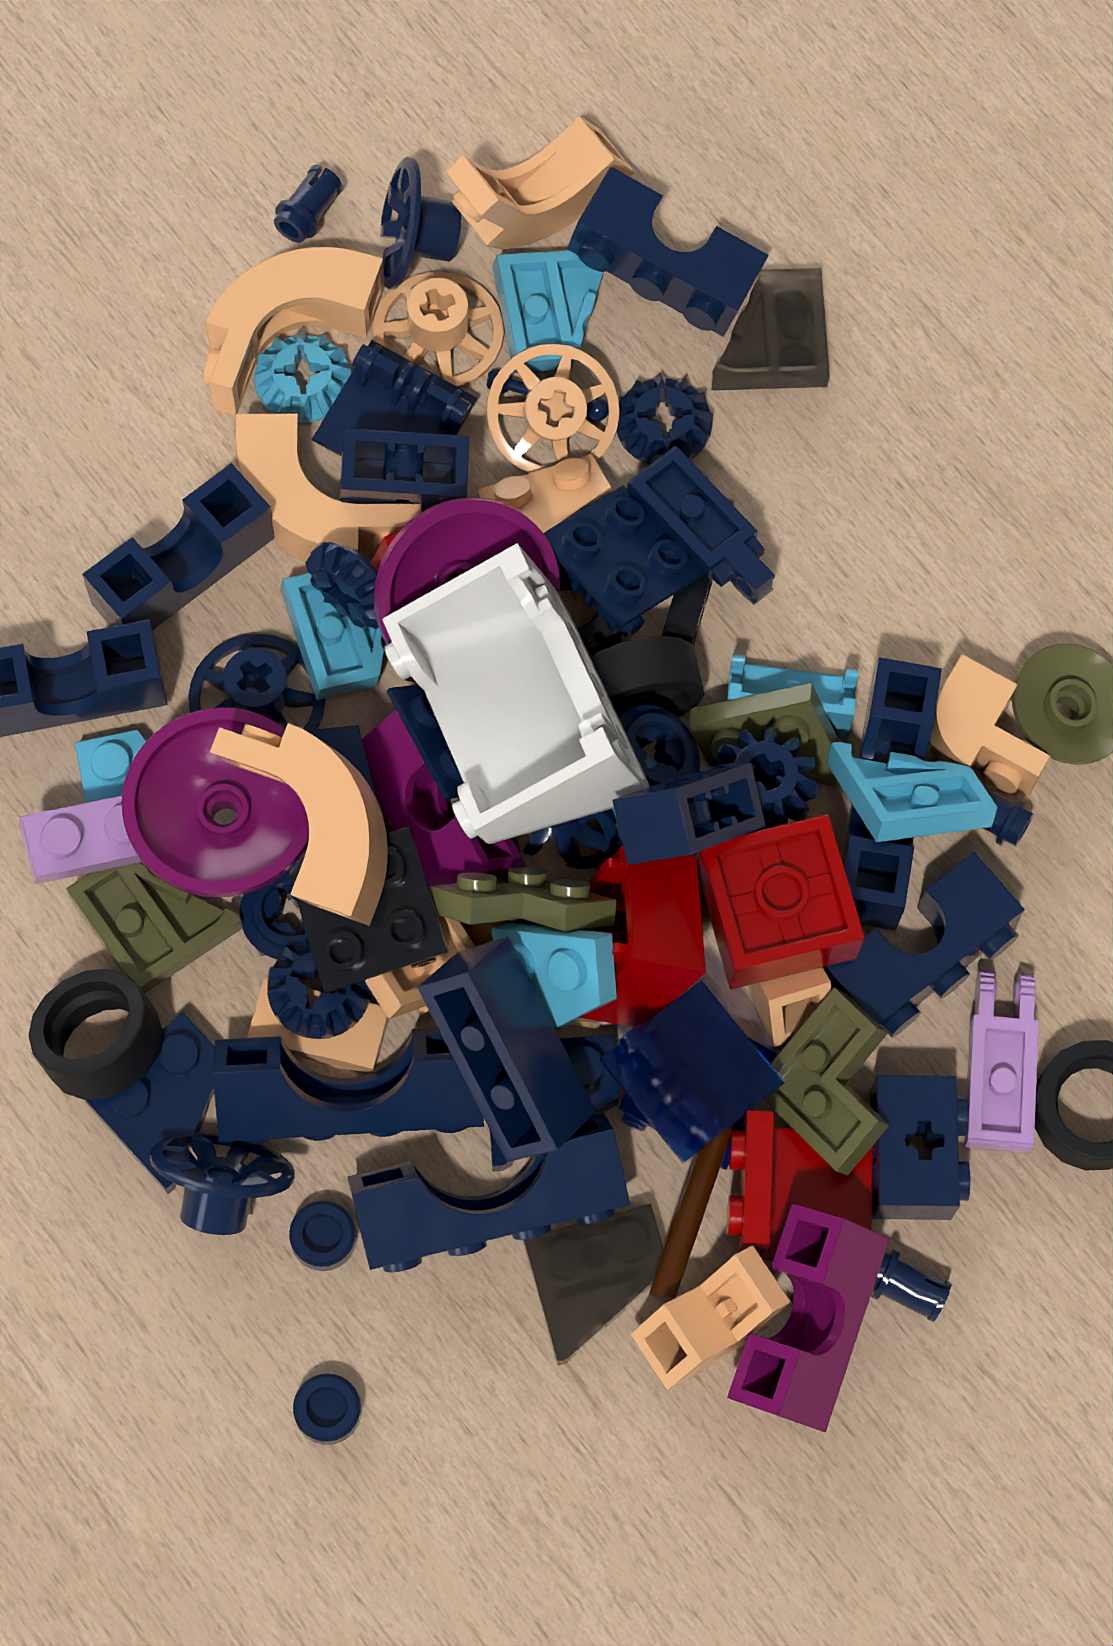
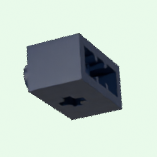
M344 428L339 501L352 504H421L423 512L445 501L467 498L470 436Z
M751 763L686 774L612 800L617 818V833L623 844L627 865L692 855L766 827Z
M877 1075L870 1089V1106L890 1126L873 1145L872 1219L951 1220L960 1207V1201H968L970 1196V1165L968 1161H959L958 1136H966L968 1132L969 1112L967 1097H957L956 1076ZM914 1136H923L924 1147L933 1149L927 1160H919L917 1148L909 1147Z

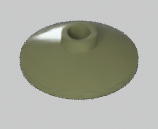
M1076 644L1051 645L1033 654L1019 669L1014 683L1018 685L1012 695L1013 713L1026 739L1035 748L1050 755V758L1067 764H1090L1112 754L1113 664L1100 653ZM1057 703L1064 704L1070 709L1072 714L1071 720L1060 713L1056 705Z

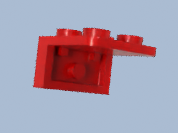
M747 1110L742 1129L731 1130L729 1144V1170H740L739 1196L729 1195L726 1232L727 1236H738L737 1253L753 1245L762 1260H773L792 1204L844 1218L871 1230L873 1146L847 1176L836 1172L794 1129L774 1128V1112Z

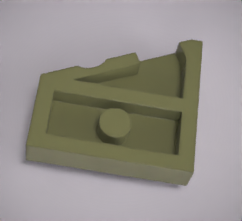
M812 683L692 708L690 728L710 767L720 764L717 759V753L722 744L726 743L738 747L739 733L744 731L745 728L753 734L757 742H761L765 730L773 726L777 734L775 743L782 746L787 740L797 736L800 741V747L796 757H813L816 766L814 773L808 778L816 781L818 784L841 787L826 763L831 743L839 742Z
M140 863L89 873L66 888L70 899L122 973L128 975L144 993L242 929V920L236 912L225 908L223 911L190 893L168 885L150 873L148 868Z

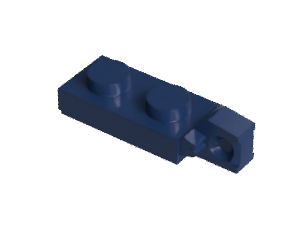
M674 446L627 482V493L643 506L645 512L672 540L678 542L687 551L688 557L708 578L712 577L713 581L721 587L731 581L733 586L753 605L773 591L772 583L775 574L759 559L764 554L765 549L757 540L758 531L678 447Z

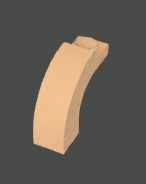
M580 116L544 149L516 166L504 170H489L462 155L445 171L459 189L453 195L454 200L452 203L486 246L498 249L516 248L534 243L580 219L610 166L629 177L635 173L603 132Z
M310 247L278 254L256 264L233 281L218 298L205 322L211 352L205 365L203 382L210 387L213 409L236 416L258 361V355L274 340L275 336L279 337L288 331L302 327L318 326L367 338L385 289L383 258L345 248Z
M236 414L235 442L239 471L271 506L275 536L273 541L297 559L306 562L311 555V551L321 542H333L346 546L359 554L361 552H373L375 554L384 536L402 529L413 518L422 513L421 504H352L326 496L309 482L301 469V436L298 414Z
M290 723L287 724L282 738L245 724L241 735L219 727L210 750L212 754L233 766L290 785L298 794L305 807L309 822V842L290 895L315 907L370 926L384 887L388 845L384 819L378 801L361 773L335 749L304 729Z

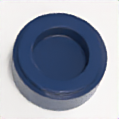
M317 1201L306 1205L295 1215L289 1230L290 1244L296 1258L306 1267L317 1271H329L340 1267L351 1257L356 1246L357 1236L352 1217L343 1207L333 1202Z
M316 1375L302 1384L295 1395L293 1414L296 1424L302 1434L315 1443L332 1445L346 1440L354 1433L361 1419L362 1408L359 1395L354 1386L339 1375Z

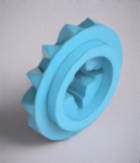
M299 329L291 337L280 339L275 336L271 347L265 353H259L254 382L260 401L271 413L298 414L299 423H307L321 420L326 416L351 375V369L343 347L337 348L328 340L324 333L317 337L306 335ZM299 359H305L310 372H319V374L310 375L309 384L306 385L307 394H301L300 385H297L294 376H286L295 373L296 364H299Z

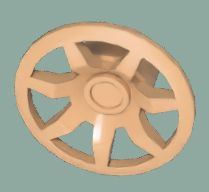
M442 271L425 272L403 280L396 289H391L380 302L372 327L373 341L386 347L384 335L396 338L411 336L413 342L403 357L418 364L427 351L435 353L442 379L457 387H463L476 381L489 370L498 357L504 336L503 319L499 307L492 296L473 280L456 273ZM464 291L475 296L484 307L468 310V300ZM403 297L407 303V318L401 321L385 322L390 309ZM490 319L493 335L489 348L475 340L467 332L468 327H475ZM458 347L466 355L481 359L471 370L452 377L450 350Z
M560 344L538 345L512 357L493 380L486 406L488 427L497 448L510 463L527 473L548 467L534 464L522 457L540 438L551 441L557 463L568 459L567 438L577 432L595 439L599 442L589 454H592L597 461L613 441L620 414L616 389L607 371L596 359L584 351ZM540 356H562L555 376L542 381L524 364ZM571 359L589 368L597 377L600 385L581 390L574 382L570 381ZM516 370L529 391L525 401L498 404L503 384ZM605 393L608 405V418L603 432L585 418L587 415V403ZM498 414L525 419L528 429L514 450L502 435Z

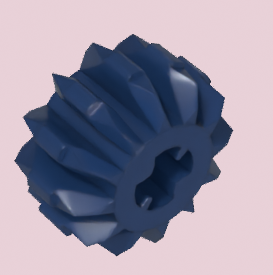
M773 726L765 730L761 742H757L753 734L745 728L744 731L739 733L738 747L726 743L720 746L717 753V759L720 764L710 767L709 770L751 763L754 776H760L764 784L775 782L772 790H766L762 782H756L765 824L769 823L770 827L773 828L789 824L788 818L794 821L805 820L809 813V807L805 801L815 799L819 788L816 781L808 778L814 773L816 766L813 757H796L800 747V741L797 736L787 740L781 746L775 743L777 734Z

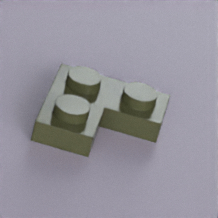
M527 867L508 869V878L497 879L496 876L486 873H461L457 875V883L430 886L437 915L470 925L514 919H524L562 931L615 925L616 899L590 892V883L574 879L549 881L547 880V871Z
M834 987L758 1078L752 1088L836 1172L848 1176L890 1126L847 1084L886 1037L888 1032L846 992Z

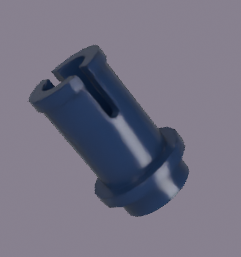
M313 165L291 198L280 201L276 206L274 225L285 238L301 243L305 238H313L318 232L317 221L334 198L343 190L341 180L330 169L325 168L322 175L318 178L322 171L321 165Z
M984 786L998 808L992 827L982 829L997 836L996 844L1002 846L1006 841L1016 847L1026 832L1034 813L1024 808L1026 801L1019 799L1017 803H1014Z
M895 1249L890 1254L885 1252L871 1297L877 1300L883 1295L927 1317V1320L934 1322L945 1305L952 1283L946 1280L943 1281L900 1260V1252Z

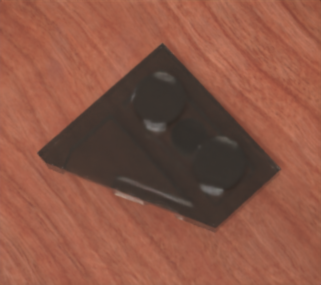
M821 268L761 270L750 292L745 310L740 313L735 323L730 341L719 363H716L712 371L711 391L827 387L830 373Z
M651 1203L617 1212L611 1218L601 1222L590 1224L577 1223L551 1230L537 1238L523 1240L557 1366L569 1362L582 1346L602 1328L610 1325L641 1293H645L651 1288L664 1251Z

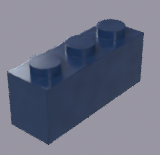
M509 937L458 951L417 987L506 1162L558 1150L596 1112Z

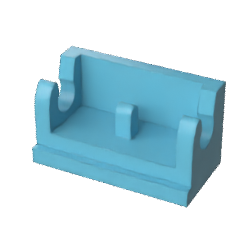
M733 654L726 701L812 683L837 738L847 740L855 713L856 699H854V692L858 680V670L845 669L844 675L838 676L745 663L746 655Z

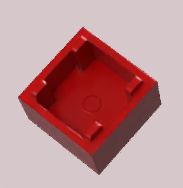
M828 814L748 833L699 852L697 859L698 878L730 990L857 958L865 937Z
M622 846L600 866V870L588 881L590 883V892L616 899L615 925L580 929L612 933V954L614 955L617 999L578 1018L646 1029L706 973L697 856L686 855L627 865Z

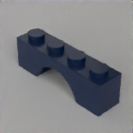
M879 657L870 685L859 759L887 764L891 751L916 756L925 761L934 724L942 668ZM851 803L842 862L861 925L896 931L906 906L914 854L913 837L876 842Z
M438 1027L412 1029L405 1047L391 1063L374 1073L353 1078L331 1077L309 1069L293 1056L281 1036L215 1040L212 1074L219 1142L238 1141L243 1144L254 1145L266 1142L269 1139L304 1137L308 1140L322 1141L330 1139L335 1135L369 1133L373 1136L389 1137L401 1131L436 1130L443 1133H456L470 1127H484V1117Z
M604 1113L591 1116L558 1150L533 1156L527 1168L515 1181L505 1188L487 1195L470 1197L446 1192L429 1182L412 1161L347 1176L369 1269L383 1267L385 1272L390 1273L412 1269L422 1263V1257L448 1251V1254L451 1256L473 1254L484 1249L487 1246L486 1241L512 1235L516 1240L537 1238L550 1232L552 1224L576 1219L578 1223L582 1224L601 1222L614 1216L616 1208L631 1205L614 1128Z

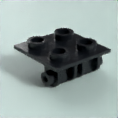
M410 826L387 834L388 859L386 877L370 926L315 907L296 898L324 993H329L411 965V968L423 967L436 962V956L449 952ZM302 863L294 865L288 870L292 887Z

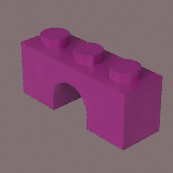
M396 709L362 739L377 801L391 825L392 832L408 826L411 827L429 889L430 886L457 883V875L461 873H486L496 876L497 879L508 878V869L526 866L512 838L488 844L479 836L473 839L467 836L457 818L453 817L450 813L446 799L441 794Z
M792 1204L771 1265L772 1269L786 1274L792 1283L794 1301L790 1317L785 1326L772 1337L763 1338L751 1333L748 1334L727 1398L826 1433L890 1238L844 1218Z

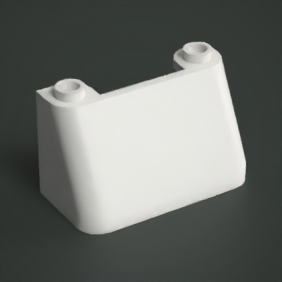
M518 543L382 619L392 641L384 649L393 669L402 680L412 677L425 691L464 781L463 784L457 787L460 800L453 803L452 807L459 824L470 839L479 836L486 843L493 844L614 808L613 799L649 787L641 765L568 609L550 581Z

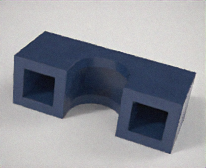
M610 166L578 220L567 250L578 255V258L589 268L600 272L606 271L630 284L631 288L639 296L650 301H660L680 312L694 327L705 331L712 330L724 337L769 255L718 226L715 227L708 241L695 251L679 252L666 247L659 241L652 226V220L663 195Z
M232 463L182 499L184 512L181 519L161 540L151 546L142 548L131 537L82 574L91 604L111 627L150 619L152 630H154L275 538L271 506Z
M150 619L86 631L88 644L75 653L60 657L41 658L29 655L23 643L1 647L0 737L168 705Z
M975 852L971 853L926 888L917 909L933 927L937 937L936 947L922 954H907L891 946L875 928L864 936V942L856 959L829 965L825 968V972L831 981V990L835 987L846 992L888 1032L891 1038L905 1030L920 1016L921 1012L916 1006L934 992L940 999L946 997L970 976L965 967L982 954L989 960L996 958L1019 937L1014 929L1025 909Z

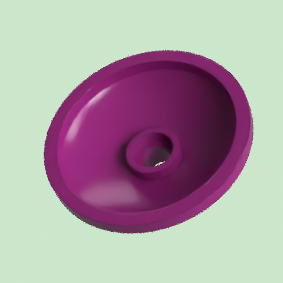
M467 497L453 499L432 506L417 515L395 536L381 560L376 576L374 609L380 632L386 644L388 645L392 641L382 620L384 617L442 586L453 573L461 572L463 574L517 543L560 595V575L557 560L544 533L534 522L515 508L486 498Z
M211 708L195 711L163 726L138 751L125 777L121 801L122 816L129 841L142 863L159 879L176 889L193 895L219 898L232 897L258 890L272 883L287 872L301 857L309 842V822L305 807L295 790L288 784L233 766L210 752L219 727L241 735L245 724L282 738L285 729L273 720L251 711L236 708ZM222 809H232L237 813L236 818L229 824L221 825L214 821L216 813Z

